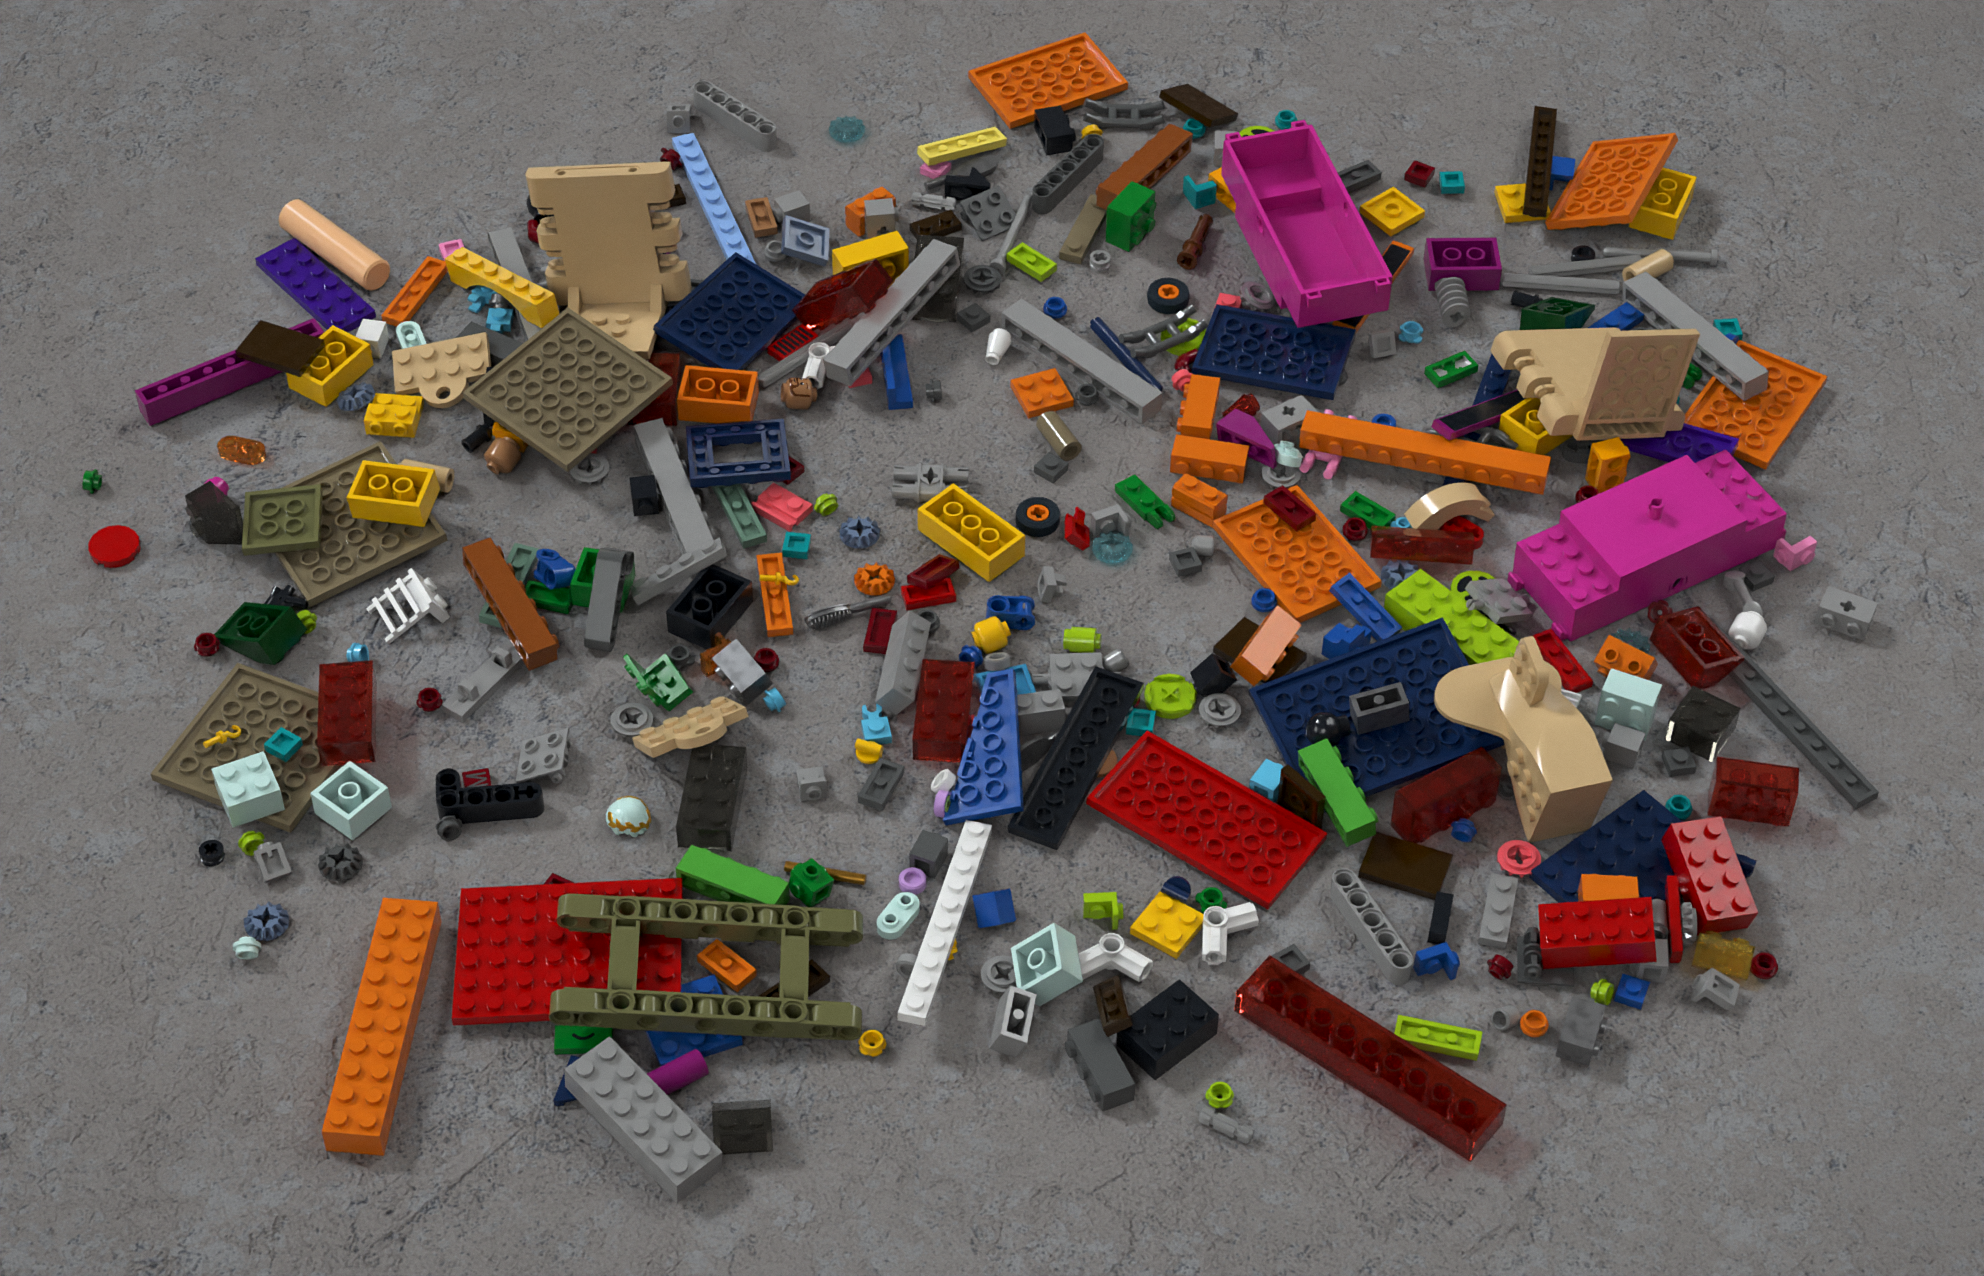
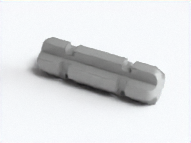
M913 192L911 204L914 206H921L923 204V207L940 210L945 208L946 211L950 209L954 211L956 199L953 197L944 199V196L927 193L923 195L921 192Z
M1207 1106L1200 1112L1199 1122L1207 1126L1212 1124L1213 1129L1233 1138L1237 1136V1140L1248 1144L1254 1135L1252 1127L1245 1124L1241 1126L1239 1121L1220 1112L1217 1115L1215 1114L1216 1110Z

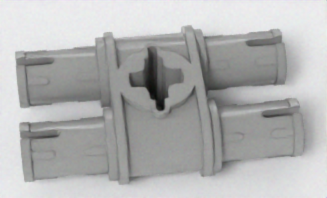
M919 462L916 466L894 465V481L916 482L915 484L893 483L892 499H911L917 503H920V501L928 502L950 486L945 485L946 482L968 483L969 467H947L944 463H941V465L922 464V462ZM958 486L968 493V486Z

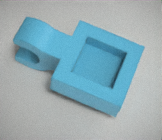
M477 285L467 298L468 301L472 302L468 309L478 313L485 304L490 305L489 300H491L492 294L497 292L485 286Z
M489 308L486 328L503 334V331L511 332L514 318L513 309Z

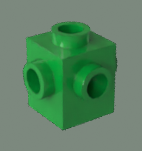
M813 858L805 863H798L791 870L789 889L793 896L799 898L807 907H813L830 896L834 879L828 874L825 867L819 865Z

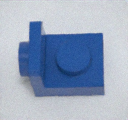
M1447 942L1417 951L1413 969L1417 976H1421L1427 973L1434 974L1443 968L1449 979L1452 980L1456 978L1460 961L1457 953L1451 951Z

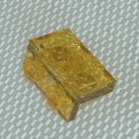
M1705 931V934L1699 933L1691 967L1706 971L1713 967L1726 976L1747 981L1755 947L1750 946V942L1744 939L1733 938V941L1723 939L1722 935L1717 932Z

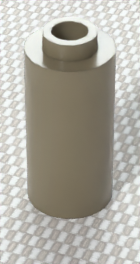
M1055 411L1044 412L1040 415L1036 426L1058 456L1064 461L1077 457L1081 452L1082 446Z

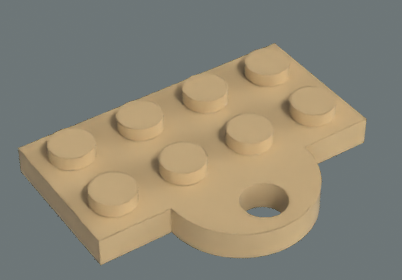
M486 332L392 351L395 393L397 395H409L420 392L425 402L435 408H449L459 403L464 398L462 392L469 387V382L479 380L486 374L487 367H491L489 337ZM445 391L450 392L447 398L439 399L441 393Z
M718 697L711 700V704L703 708L695 707L688 710L687 714L682 717L666 719L661 726L645 728L639 732L640 735L632 739L635 748L655 758L676 748L691 749L709 744L721 738L727 732L726 726L749 716L746 707L727 697Z

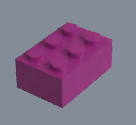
M1426 238L1423 260L1428 291H1436L1435 283L1442 278L1450 277L1462 279L1465 283L1466 291L1499 290L1502 266L1497 238Z

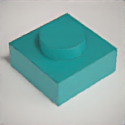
M1462 171L1439 172L1441 194L1464 193L1465 183Z
M1737 318L1714 320L1713 326L1722 334H1734L1742 341L1743 333Z
M786 532L782 557L808 559L811 534Z
M1133 708L1127 720L1126 735L1142 736L1147 730L1153 733L1156 711Z
M282 727L264 743L266 752L284 762H287L303 746L301 737Z

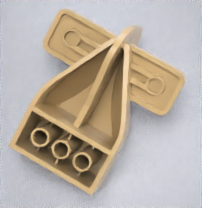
M1533 636L1520 639L1513 657L1468 665L1450 671L1439 681L1434 693L1435 706L1446 719L1499 736L1504 740L1505 745L1501 746V748L1506 749L1507 769L1511 776L1518 812L1529 843L1590 829L1613 781L1594 731L1580 711L1561 694V677L1552 665L1543 660Z

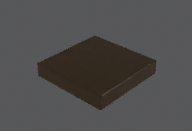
M1287 764L1281 769L1277 804L1322 829L1326 796Z

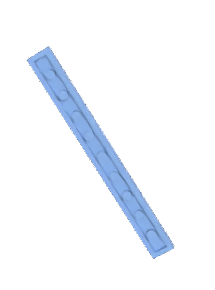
M694 133L673 137L672 145L681 157L679 160L683 164L685 173L726 260L737 252L755 263Z

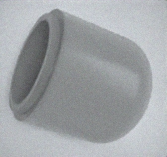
M1197 535L1193 538L1191 547H1194L1197 555L1212 556L1215 538L1213 536Z
M1118 648L1104 656L1102 660L1104 669L1111 672H1119L1128 667L1129 664Z
M1512 1005L1497 1008L1492 1013V1023L1501 1031L1517 1026L1521 1019L1519 1010ZM1504 1016L1506 1017L1505 1026L1500 1024V1019Z

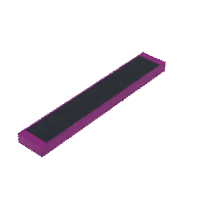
M1517 389L1435 419L1431 427L1447 440H1452L1500 422L1501 414L1526 398H1523Z

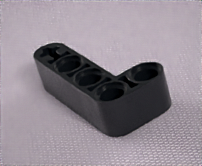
M447 768L439 771L436 775V804L440 820L445 816H455L456 819L462 821V824L535 818L544 812L543 792L541 786L537 783L526 782L462 788L460 775L456 770Z

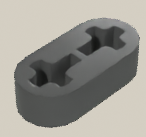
M1575 438L1568 439L1564 442L1562 456L1568 462L1588 464L1591 444L1601 440L1577 441Z

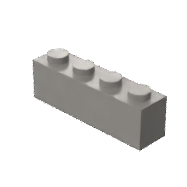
M911 610L892 625L875 700L876 704L895 715L915 700L931 622Z

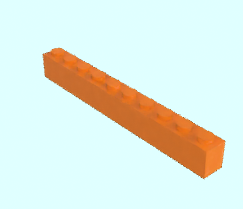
M1309 410L1306 412L1300 430L1299 448L1541 495L1545 491L1551 463L1550 456L1456 438L1447 440L1440 435Z

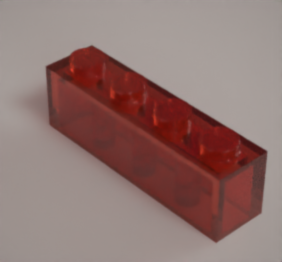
M1371 526L1369 552L1370 558L1472 565L1475 540L1473 532Z

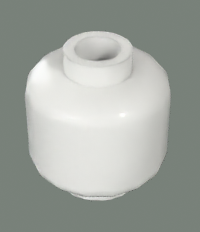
M1754 611L1741 612L1736 616L1728 634L1743 650L1755 649L1760 645L1766 634L1767 625L1759 613Z

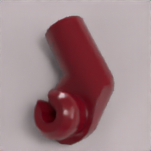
M532 219L527 222L528 238L531 242L539 244L537 236L539 222Z
M1193 349L1180 355L1176 359L1175 370L1187 369L1190 373L1191 368L1188 365L1194 363L1198 350Z

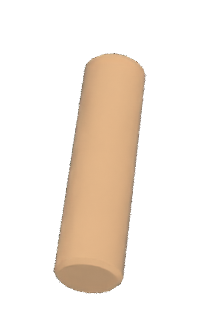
M292 200L282 208L278 221L279 226L364 289L369 291L377 290L387 281L390 265L385 259L303 200Z

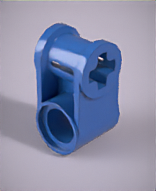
M538 550L536 552L538 563L537 569L534 570V578L541 581L550 590L570 586L576 570L574 565L566 561L554 550Z
M992 596L987 601L986 619L996 616L1000 622L1006 621L1009 629H1031L1035 625V617L1032 615L1035 607L1034 600L1028 596Z

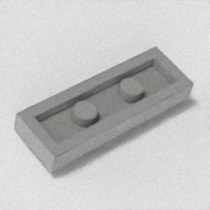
M1491 873L1478 944L1506 949L1518 878Z

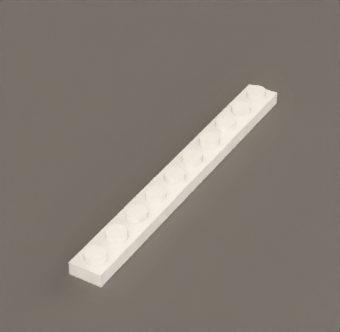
M970 820L965 821L900 1004L897 1021L922 1026L926 1025L992 834L991 824Z

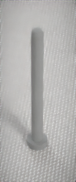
M1031 194L1024 196L997 258L993 259L989 265L997 269L1001 275L1007 267L1005 263L1006 255L1011 250L1032 203Z
M1605 247L1603 248V255L1609 257L1641 255V258H1645L1658 250ZM1711 249L1710 252L1666 250L1671 253L1673 260L1709 262L1711 266H1716L1717 249Z

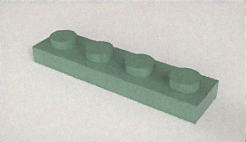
M741 485L711 486L743 549L767 542V534Z
M514 543L506 563H511L516 579L518 581L521 580L525 586L537 561L536 552L539 549ZM485 602L479 614V622L502 628L488 603Z

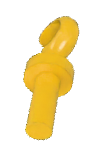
M776 572L775 575H759V581L775 582V585H780V582H784L787 585L794 586L799 582L798 576L793 575L795 580H789L787 576H781L780 572Z
M232 725L231 728L238 731L236 733L223 732L221 730L216 732L215 737L203 742L204 747L208 748L218 742L221 744L226 743L227 738H238L241 735L240 727Z

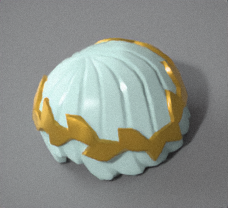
M624 796L618 798L617 801L609 806L606 812V822L616 835L625 833L627 835L630 834L632 837H637L638 834H644L651 824V816L647 805L641 799L635 796Z

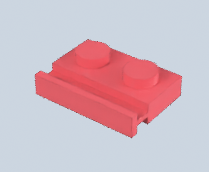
M774 482L758 496L756 502H751L755 513L789 532L792 531L794 525H798L813 511V504Z

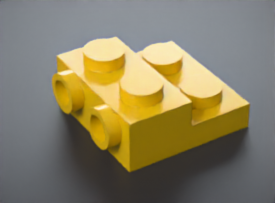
M375 393L373 402L368 404L364 417L366 434L415 438L424 406V398L422 396Z

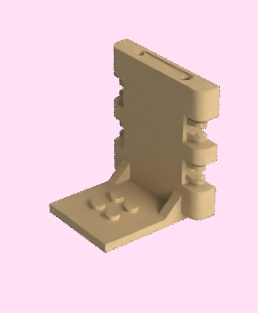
M671 162L528 168L526 180L531 205L538 209L539 214L554 215L540 220L537 236L539 246L542 250L546 251L547 256L562 257L549 261V266H547L545 271L548 290L555 294L557 305H568V308L643 359H650L657 338V334L653 330L654 325L664 317L669 301L683 300L692 290L687 260L679 261L678 255L662 254L673 252L677 249V243L681 240L683 234L680 218H672L669 212H655V210H663L670 207L669 200L673 198L675 193Z
M1615 327L1503 331L1495 337L1491 353L1503 370L1517 369L1520 371L1516 388L1523 398L1540 399L1541 405L1537 418L1550 436L1573 435L1577 441L1606 440L1616 437L1620 439L1664 437L1666 431L1682 430L1685 414L1676 402L1700 333L1697 329L1621 331Z

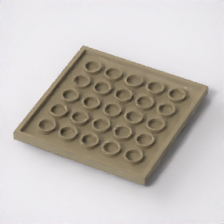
M567 308L462 393L464 399L569 472L672 386L673 381L672 377L570 308Z
M381 441L282 487L289 488L321 484L323 490L320 548L275 552L278 560L303 598L306 599L309 607L448 541L446 533L432 513H430L425 527L352 518L346 497L362 461L397 464Z
M237 663L151 772V777L155 782L224 807L216 790L211 769L264 751L280 787L285 810L257 820L291 833L313 804L310 793L339 769L375 720L374 712ZM232 725L240 727L241 735L238 738H227L226 743L221 744L218 742L208 748L204 747L203 742L215 737L216 732L221 730L223 732L236 733L238 731L232 729ZM281 727L301 737L303 741V746L287 762L266 752L264 748V743Z

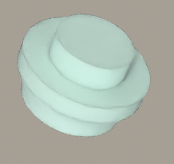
M241 937L239 941L233 943V951L236 952L235 956L239 959H255L258 957V952L261 951V943L253 937Z

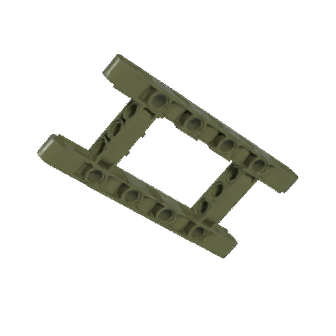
M572 893L564 894L558 899L556 921L559 926L575 932L610 933L611 942L607 989L564 987V989L555 990L550 996L549 1019L552 1023L568 1026L605 1027L627 1030L777 1038L856 1040L862 1035V1010L860 1007L851 1005V1002L808 1000L809 945L849 947V945L861 942L863 939V915L857 910ZM642 934L665 935L667 938L698 939V937L721 938V941L754 942L755 940L777 941V944L781 945L779 998L636 990L639 936H642Z

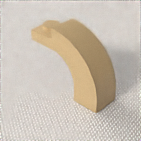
M1453 483L1439 487L1421 497L1404 513L1414 531L1429 537L1445 522L1454 517L1472 515L1489 522L1495 514L1489 507L1491 505L1489 500L1481 495L1477 487L1471 483Z

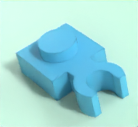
M876 704V711L869 712L866 705H863L862 717L864 720H861V728L864 740L873 741L880 745L892 743L887 716L882 717V707Z

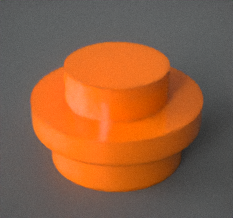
M1530 1010L1521 1017L1520 1029L1527 1036L1541 1037L1548 1030V1020L1541 1011Z

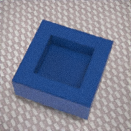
M1622 974L1614 1001L1641 1010L1650 982Z

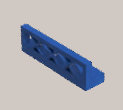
M898 334L880 353L889 410L913 408L903 336Z

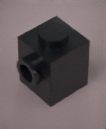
M655 475L630 477L634 516L659 514Z
M1213 653L1190 672L1195 690L1203 696L1223 693L1237 681L1229 662Z

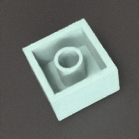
M1611 668L1601 691L1594 725L1612 730L1614 724L1617 723L1644 732L1645 741L1655 718L1662 684Z
M264 751L211 769L216 790L232 828L285 810L280 787Z
M351 761L347 762L310 793L314 813L351 840L358 837L392 808L388 787Z
M1052 923L1011 947L1017 988L1037 994L1035 1004L1039 1007L1083 982L1075 935L1056 923Z

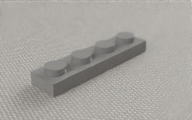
M720 537L716 540L705 542L701 548L692 553L683 554L678 561L671 565L660 567L651 576L638 579L631 586L632 596L637 605L725 558L727 552Z

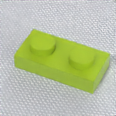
M1023 242L1006 255V261L1040 282L1057 271V263Z

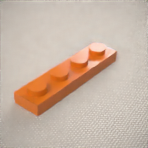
M427 256L381 315L382 321L396 327L402 322L410 321L448 272L446 262Z
M782 552L756 555L759 575H775L776 572H780L781 576H785ZM760 581L767 636L793 635L787 584L780 582V585H775V582Z

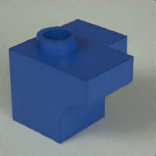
M1338 623L1323 637L1321 654L1328 659H1332L1370 644L1372 630L1364 625L1361 627L1356 624L1353 628H1348Z

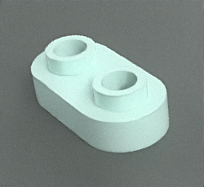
M405 321L397 326L396 334L401 349L426 344L421 328L416 322Z
M1280 441V444H1274L1276 461L1282 465L1300 467L1303 456L1294 447L1295 444L1292 442Z
M902 892L891 900L877 918V932L882 938L888 940L897 939L905 932L919 914L920 902L918 897L910 892Z

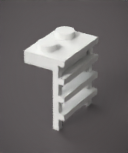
M412 568L408 570L409 575L404 579L399 577L395 580L397 584L394 587L384 589L385 594L379 599L374 597L372 599L373 603L366 608L370 614L375 610H378L391 632L385 638L388 644L429 612L441 623L450 618L445 609L448 605L439 594L435 593L437 587L428 577L424 579ZM400 590L416 613L410 619L395 596ZM388 600H390L403 622L398 628L383 606Z

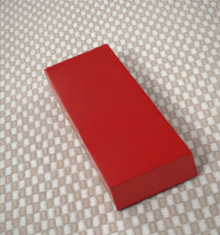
M1552 628L1532 635L1537 642L1543 660L1558 671L1565 690L1578 693L1592 687L1593 680Z
M1667 875L1665 897L1669 929L1670 963H1680L1683 954L1679 881L1677 875Z

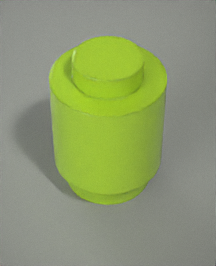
M1071 627V629H1065L1063 649L1073 653H1095L1096 649L1101 648L1102 635L1097 633V628Z

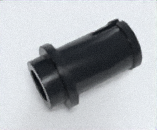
M1515 290L1511 297V305L1524 308L1543 299L1539 298L1537 294L1532 296Z
M479 424L473 433L461 440L462 446L467 452L472 453L485 441L489 442L493 436L492 429L487 424Z

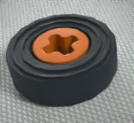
M1169 277L1155 280L1150 284L1147 291L1148 304L1159 313H1178L1184 310L1189 302L1190 294L1188 287L1184 282Z
M1044 497L1028 498L1021 502L1016 509V524L1019 530L1026 535L1032 537L1047 536L1058 528L1060 524V510L1057 504L1050 499Z

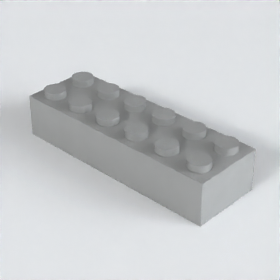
M610 1036L564 1069L565 1087L676 1203L680 1202L722 1170V1151Z

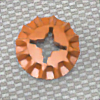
M877 561L874 565L866 563L864 568L857 569V573L854 575V583L856 588L864 594L872 596L882 595L893 588L895 584L894 572L888 569L887 564L880 566ZM876 575H879V579L874 578L873 580H870V576L875 577Z

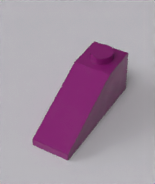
M1234 409L1216 423L1218 441L1249 445V458L1273 469L1277 467L1275 446L1253 416Z

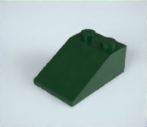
M1556 297L1547 298L1521 309L1520 330L1580 329L1595 310V304Z
M244 602L214 635L220 644L258 663L275 665L282 661L285 657L284 654L301 640V636L307 631V628L290 606Z

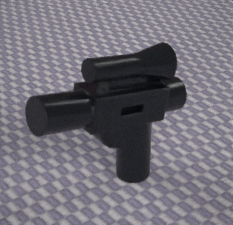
M286 585L284 590L274 586L270 596L264 603L290 606L292 608H308L305 598L292 596L295 589L291 585Z

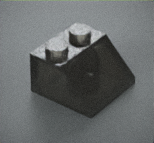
M209 481L185 495L187 503L185 510L190 517V530L195 537H201L207 544L242 545L243 520L240 507L218 487Z
M771 1099L713 1103V1141L722 1151V1155L773 1151Z

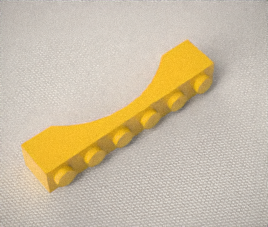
M461 247L445 258L451 282L465 289L470 286L480 285L494 290L507 299L528 322L543 328L559 315L553 292L478 254Z

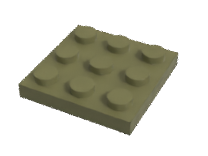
M321 484L245 492L242 552L244 556L320 548L323 495Z

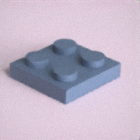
M786 215L782 223L781 253L825 267L829 258V228Z

